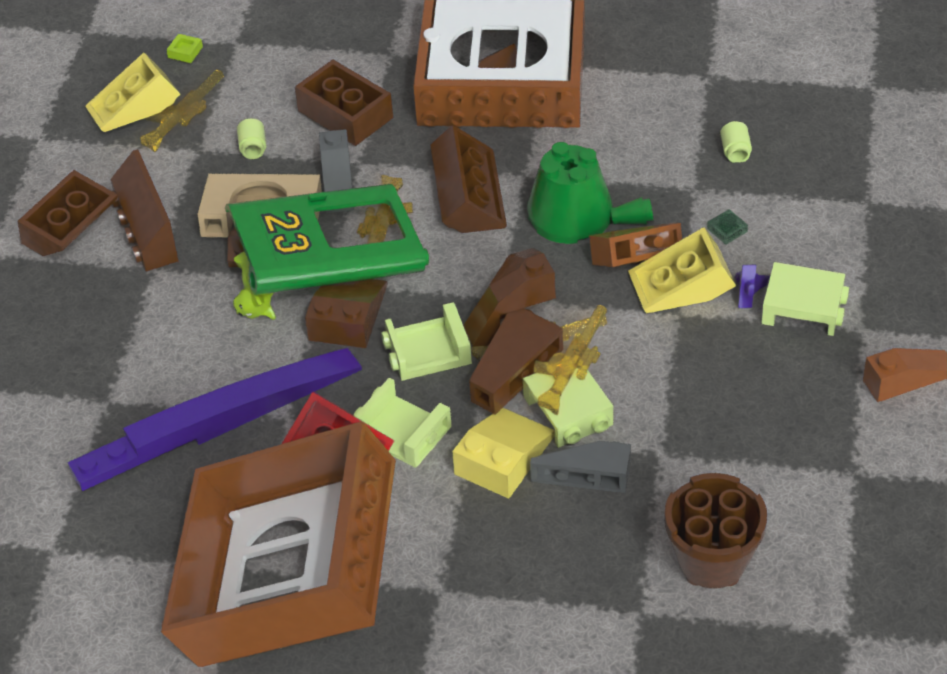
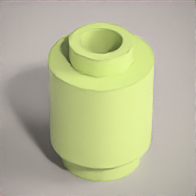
M252 118L241 121L237 126L239 150L244 157L257 159L263 155L266 149L264 125L261 121Z
M736 121L723 126L720 135L725 156L732 163L748 160L752 146L747 126L742 122Z

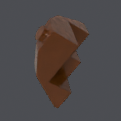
M530 248L508 255L463 325L473 350L488 346L500 327V319L505 318L507 313L556 299L555 272L544 253L535 248Z

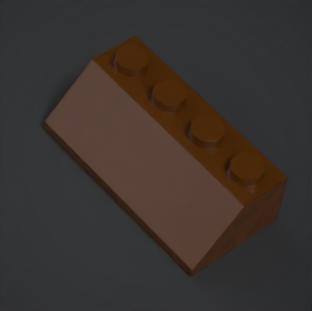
M452 124L430 144L442 222L448 228H453L460 233L506 228L507 222L493 149Z
M133 150L110 179L113 188L112 192L118 194V199L112 206L113 208L119 207L116 210L118 220L121 226H127L124 228V233L128 244L134 243L135 245L131 247L136 263L142 262L147 272L179 262L168 215L139 150Z

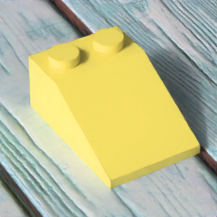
M142 53L85 107L103 132H107L161 113L166 107L171 106L181 94L166 74L145 53Z
M705 227L628 270L646 314L711 301L736 287L719 247Z
M502 408L496 415H490L469 429L452 451L454 474L509 499L530 471L531 458L540 456L554 438L555 430Z

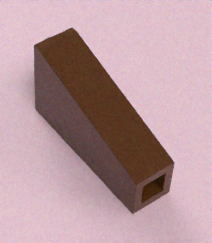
M523 308L507 313L469 380L471 402L496 415L523 389V378L542 371L564 350L563 328L534 314L528 309Z

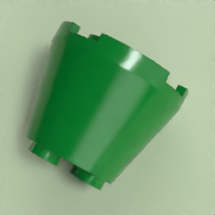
M557 142L553 144L552 149L545 153L541 159L527 203V216L533 227L537 230V233L545 239L558 243L574 244L578 243L580 239L601 234L608 228L612 220L611 208H613V204L596 157V151L591 148Z

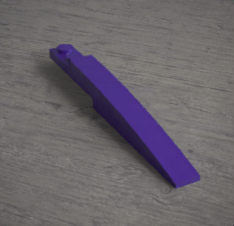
M344 348L246 378L124 427V437L67 462L69 469L81 490L84 491L192 440H195L198 445L205 443L362 370V366L348 348Z

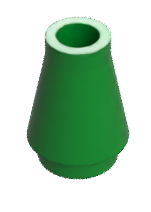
M639 197L611 208L614 225H647L648 221H654L650 198L643 199V197Z

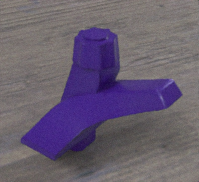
M756 264L742 265V271L737 272L734 277L739 285L738 308H752L754 294L769 284L771 275H758L756 273Z

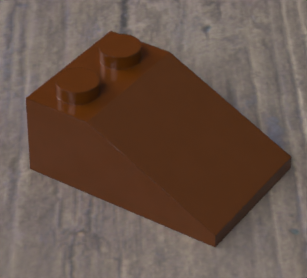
M368 279L320 286L313 295L305 316L308 340L367 348L388 282L385 280Z

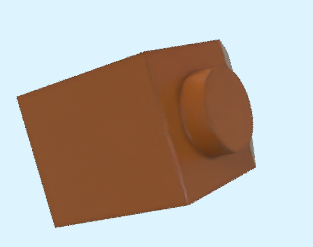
M681 223L638 227L591 235L589 237L592 264L615 267L647 260L682 240Z
M892 348L868 356L865 362L863 382L876 401L880 402L947 379V352L945 350Z

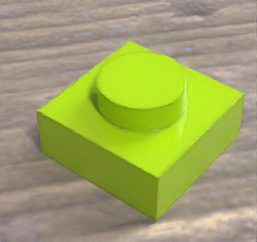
M178 34L167 48L168 58L192 63L203 48L202 39Z

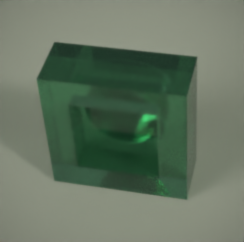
M728 209L707 222V229L727 245L747 233L748 224Z

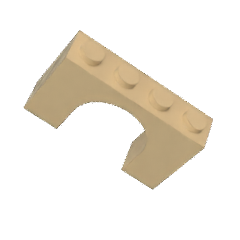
M208 174L198 211L201 237H228L233 220L230 213L225 211L226 204L322 192L320 175ZM320 211L315 212V216H316L317 220H318L319 212H320Z

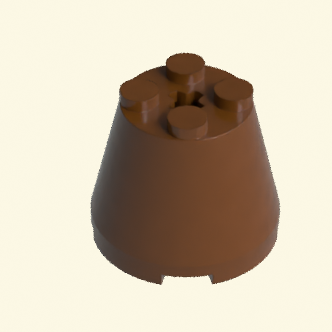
M722 473L700 474L690 477V482L681 486L674 493H670L665 505V528L687 581L692 585L706 588L734 586L738 583L739 578L744 573L764 538L767 526L765 502L760 494L756 495L750 488L741 484L740 478Z

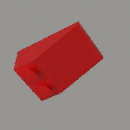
M312 392L282 444L358 423L362 420L318 393ZM365 423L389 451L395 440Z

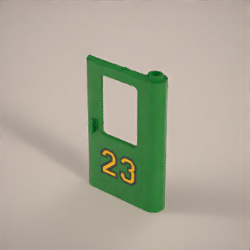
M393 184L225 205V211L231 215L249 261V284L254 295L423 272L425 266L429 264L428 251L422 247ZM385 203L390 206L404 239L331 248L327 244L315 212Z

